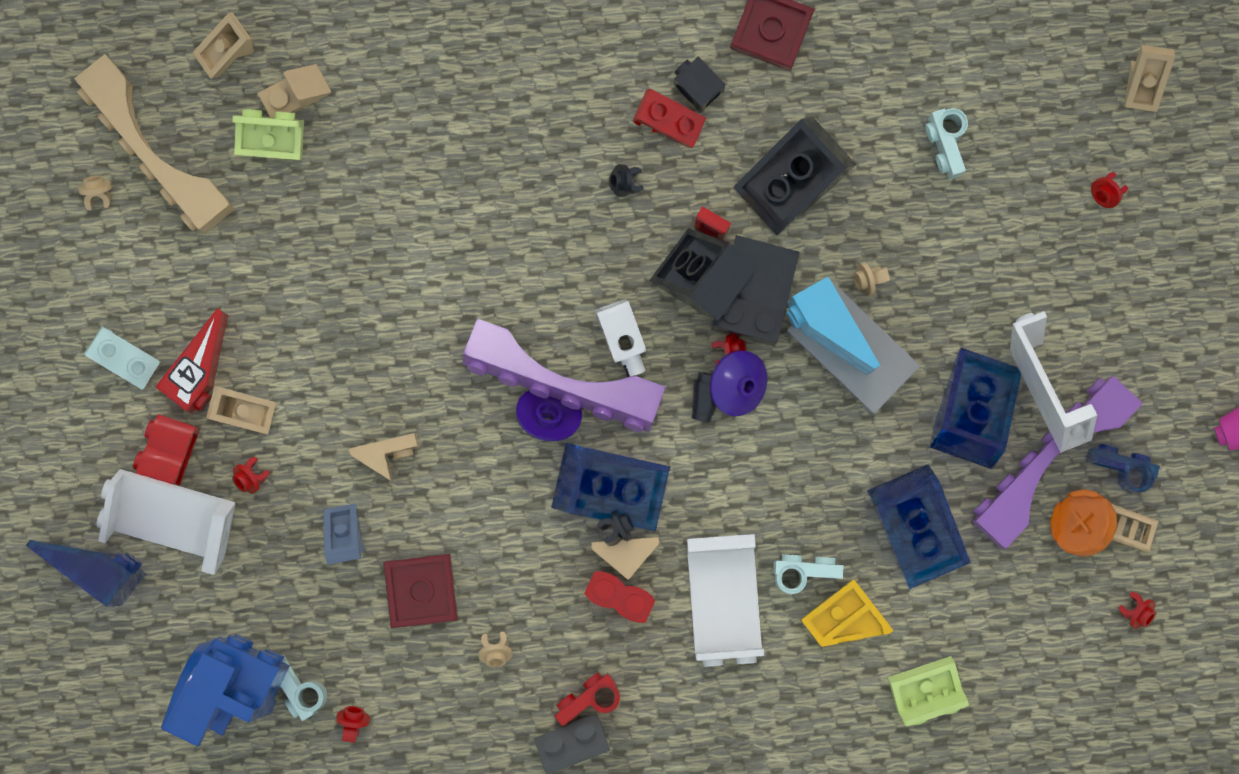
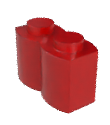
M158 414L156 419H151L146 427L144 437L148 439L147 446L144 452L139 451L133 463V469L136 470V474L180 486L200 429Z
M602 571L594 572L584 593L596 605L605 608H615L621 616L637 623L646 622L655 603V599L647 591L636 586H625L616 576Z

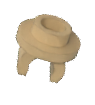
M91 176L85 178L83 184L78 186L79 194L86 195L84 205L87 210H92L93 197H100L103 200L104 208L110 206L111 195L108 190L112 188L111 181L103 180V176Z
M864 262L857 265L856 272L853 274L857 289L863 291L867 296L875 293V284L890 280L887 267L881 268L878 266L870 269Z
M500 632L501 639L496 645L489 644L487 633L481 637L483 648L479 651V660L486 663L489 667H501L512 658V649L508 647L505 632Z

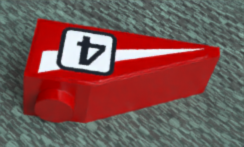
M218 308L155 386L186 412L192 414L196 409L198 411L203 410L212 398L209 392L214 386L228 315Z

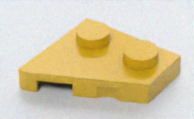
M854 579L800 619L821 647L886 635L894 631Z

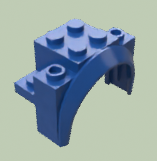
M238 634L234 636L229 635L225 638L219 636L204 642L193 651L179 677L161 729L198 747L201 745L208 729L223 736L233 716L248 723L272 713L277 700L274 698L290 665L282 662L284 656L270 649L258 651L252 648L254 642Z

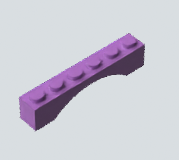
M478 318L463 353V365L467 366V369L475 374L485 375L487 373L496 376L505 385L516 387L518 384L529 388L532 394L541 398L551 396L561 400L564 406L578 410L580 407L592 411V414L601 420H617L624 423L627 429L634 432H642L643 430L650 432L666 388L635 375L608 382H586L563 377L544 368L530 358L517 344L508 329Z
M1114 376L1108 377L1105 380L1100 377L1087 389L1086 392L1090 396L1081 405L1077 401L1066 413L1092 404L1098 415L1094 428L1095 433L1120 428L1143 403ZM1050 431L1041 438L1045 444L1037 452L1032 449L1020 460L1018 464L1022 468L1014 477L1009 473L999 482L996 488L1000 492L991 501L986 497L973 510L977 516L971 522L1000 549H1006L1029 525L1030 506L1035 488L1045 469L1060 453Z

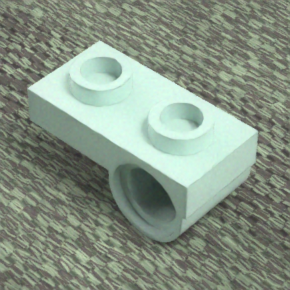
M944 108L932 112L928 118L929 123L925 124V129L931 143L936 142L940 153L936 155L938 168L942 174L947 173L949 180L960 177L965 173L966 169L956 141L967 130V117L961 110L955 108L947 110ZM947 119L953 120L958 126V132L948 133L943 128V121Z
M101 326L84 353L86 357L142 390L160 364L159 360Z
M782 554V561H774L773 574H775V584L779 590L788 594H796L806 586L807 576L843 579L844 565H835L836 558L815 557V563H802V556ZM787 569H794L799 574V583L794 588L789 589L782 583V575Z
M284 656V659H283L282 662H284V663L290 665V664L288 663L287 659H286L285 656ZM291 666L289 667L280 687H282L288 697L285 700V704L294 718L299 716L304 721L316 714L317 710L325 705L327 691L317 681H308L301 684ZM307 687L315 689L318 693L319 699L315 706H309L303 701L302 694Z

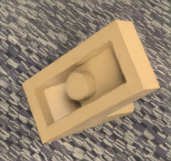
M230 12L193 51V55L210 79L222 75L236 58L250 55L254 52L250 36L234 13Z
M1141 45L1137 60L1130 63L1125 107L1153 112L1158 111L1175 59L1174 49Z
M317 64L283 72L285 79L262 90L258 95L269 116L275 118V112L295 113L328 96L332 92Z
M214 386L206 419L268 434L276 402Z
M412 433L349 448V452L355 459L388 480L394 481L388 455L393 454L394 460L413 456V449L420 448L417 435Z

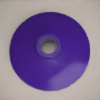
M744 350L731 352L719 361L711 376L710 394L713 403L721 412L730 416H742L751 412L759 405L766 392L768 382L767 371L763 361L756 354Z
M528 390L517 402L516 418L522 429L529 435L544 441H561L571 437L579 429L582 411L581 407L578 410L564 406L559 399L551 396L541 398Z

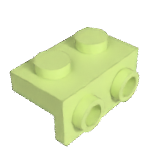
M242 109V115H233L232 122L236 123L234 155L302 160L304 120L295 119V113L275 112V118L262 117V110Z
M951 656L887 677L898 714L905 726L920 725L929 719L944 714H953L969 706L968 699L961 687L955 662Z

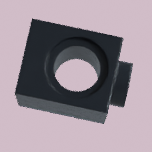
M699 56L693 62L686 60L674 72L676 75L674 86L700 113L725 90L726 84Z

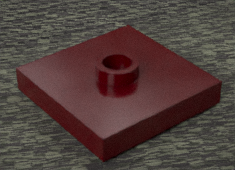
M748 0L730 49L791 72L815 9L793 0Z
M451 554L383 562L391 629L458 621Z

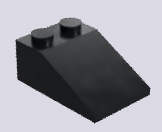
M812 116L801 119L733 188L776 235H779L831 190L857 164Z
M688 228L649 281L703 315L719 321L722 316L730 311L733 300L739 292L750 284L753 279V273L758 266L732 243Z
M736 235L733 245L754 262L758 268L753 273V279L750 284L742 289L733 300L730 311L722 316L719 321L713 320L711 330L728 335L734 334L739 338L775 347L786 312L799 251Z

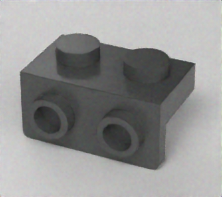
M597 713L534 738L546 774L555 773L610 751L606 734Z

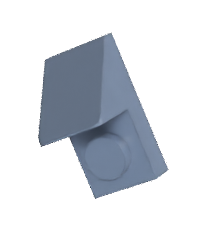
M350 504L323 509L324 553L327 565L361 559V552L365 551L357 505Z

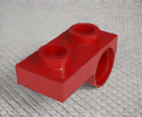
M646 89L633 118V123L638 126L644 124L653 128L652 132L661 133L684 146L694 148L706 117L653 89Z
M597 672L582 684L586 688L585 691L576 698L570 693L556 705L559 711L554 717L562 727L589 705L600 713H609L617 708L620 701V692L616 682L608 672L604 676ZM606 687L613 691L615 699L612 704L602 706L597 703L595 693L598 689Z

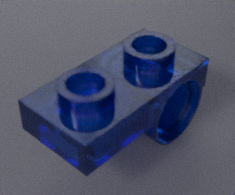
M1099 444L1098 448L1088 449L1085 462L1119 471L1117 477L1118 484L1127 493L1145 492L1153 486L1155 479H1157L1160 466L1150 463L1151 457L1137 453H1131V457L1118 454L1119 448L1105 444ZM1133 469L1138 470L1142 475V483L1139 487L1133 486L1129 481V473Z

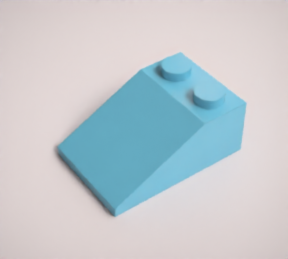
M829 277L822 279L791 298L787 304L789 311L786 314L795 329L801 328L805 335L866 375L880 366Z

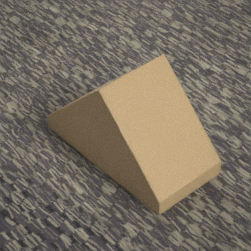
M659 537L632 539L628 542L621 540L614 546H609L605 542H592L591 544L594 552L629 580L659 545Z

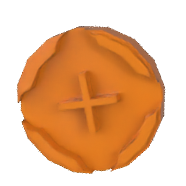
M1087 489L1072 491L1066 495L1068 497L1062 502L1059 501L1054 507L1050 519L1051 534L1065 552L1079 557L1093 556L1104 550L1112 541L1117 528L1116 512L1111 502L1095 491Z

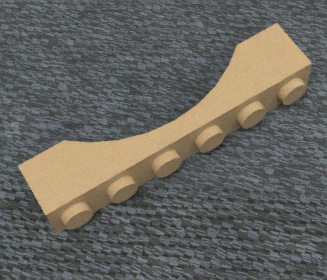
M106 54L74 78L81 87L77 93L89 106L95 104L102 112L97 116L110 132L114 128L122 136L118 141L119 144L130 156L135 153L143 162L139 165V168L150 181L156 178L164 188L159 192L171 206L176 203L184 211L180 217L192 231L198 228L203 234H206L235 210L209 179L179 171L161 160L153 152L144 139L136 121L133 106V85Z

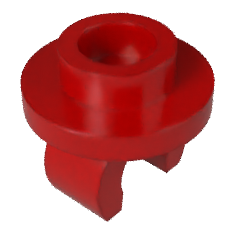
M1115 172L1109 173L1106 177L1096 179L1091 185V194L1094 200L1105 208L1116 207L1121 202L1122 195L1128 190L1126 185L1120 188L1112 180L1117 175Z
M734 334L727 335L725 341H715L711 344L712 348L722 347L725 350V356L738 350L747 351L743 339H739ZM716 360L715 365H717L720 360Z
M256 457L250 458L245 466L237 464L233 468L234 476L232 480L235 486L242 492L256 493L260 488L259 484H262L270 473L268 470L259 475L252 472L251 468L258 461Z
M1131 592L1129 595L1137 602L1136 608L1127 610L1124 606L1120 605L1119 611L1123 617L1130 620V626L1134 629H1138L1141 626L1145 628L1151 624L1157 614L1154 610L1156 603L1151 599L1143 601L1138 593Z
M347 706L344 710L337 713V723L344 726L342 741L356 743L360 728L369 725L370 716L361 707Z

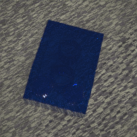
M960 347L935 419L929 448L992 469L1006 451L1021 379L1019 368Z
M566 443L551 508L599 520L605 518L613 519L611 512L617 509L621 514L625 512L628 514L634 527L656 531L670 466Z
M928 464L867 490L909 589L971 563L940 481Z
M29 540L26 544L33 552L106 607L122 606L146 575L140 569L142 562L127 552L123 555L120 552L113 553L45 540Z

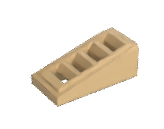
M1112 504L1118 515L1117 528L1112 541L1149 553L1159 521ZM1127 518L1132 519L1127 536H1122ZM1139 522L1145 525L1138 542L1134 538ZM1146 524H1147L1148 527H1147V530H1146V533H1145V536H1144V539H1143V543H1141L1142 536H1143V533H1144V529H1145V526H1146Z

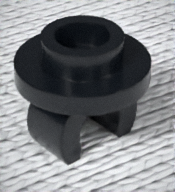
M625 164L616 165L609 176V186L617 197H626L628 194H635L644 190L642 185H634L631 177L642 173V169L639 167L629 169Z
M616 509L611 512L613 519L605 518L597 524L602 531L613 527L612 535L604 539L605 543L609 546L617 545L622 540V537L626 542L632 540L631 532L635 528L626 512L621 514Z

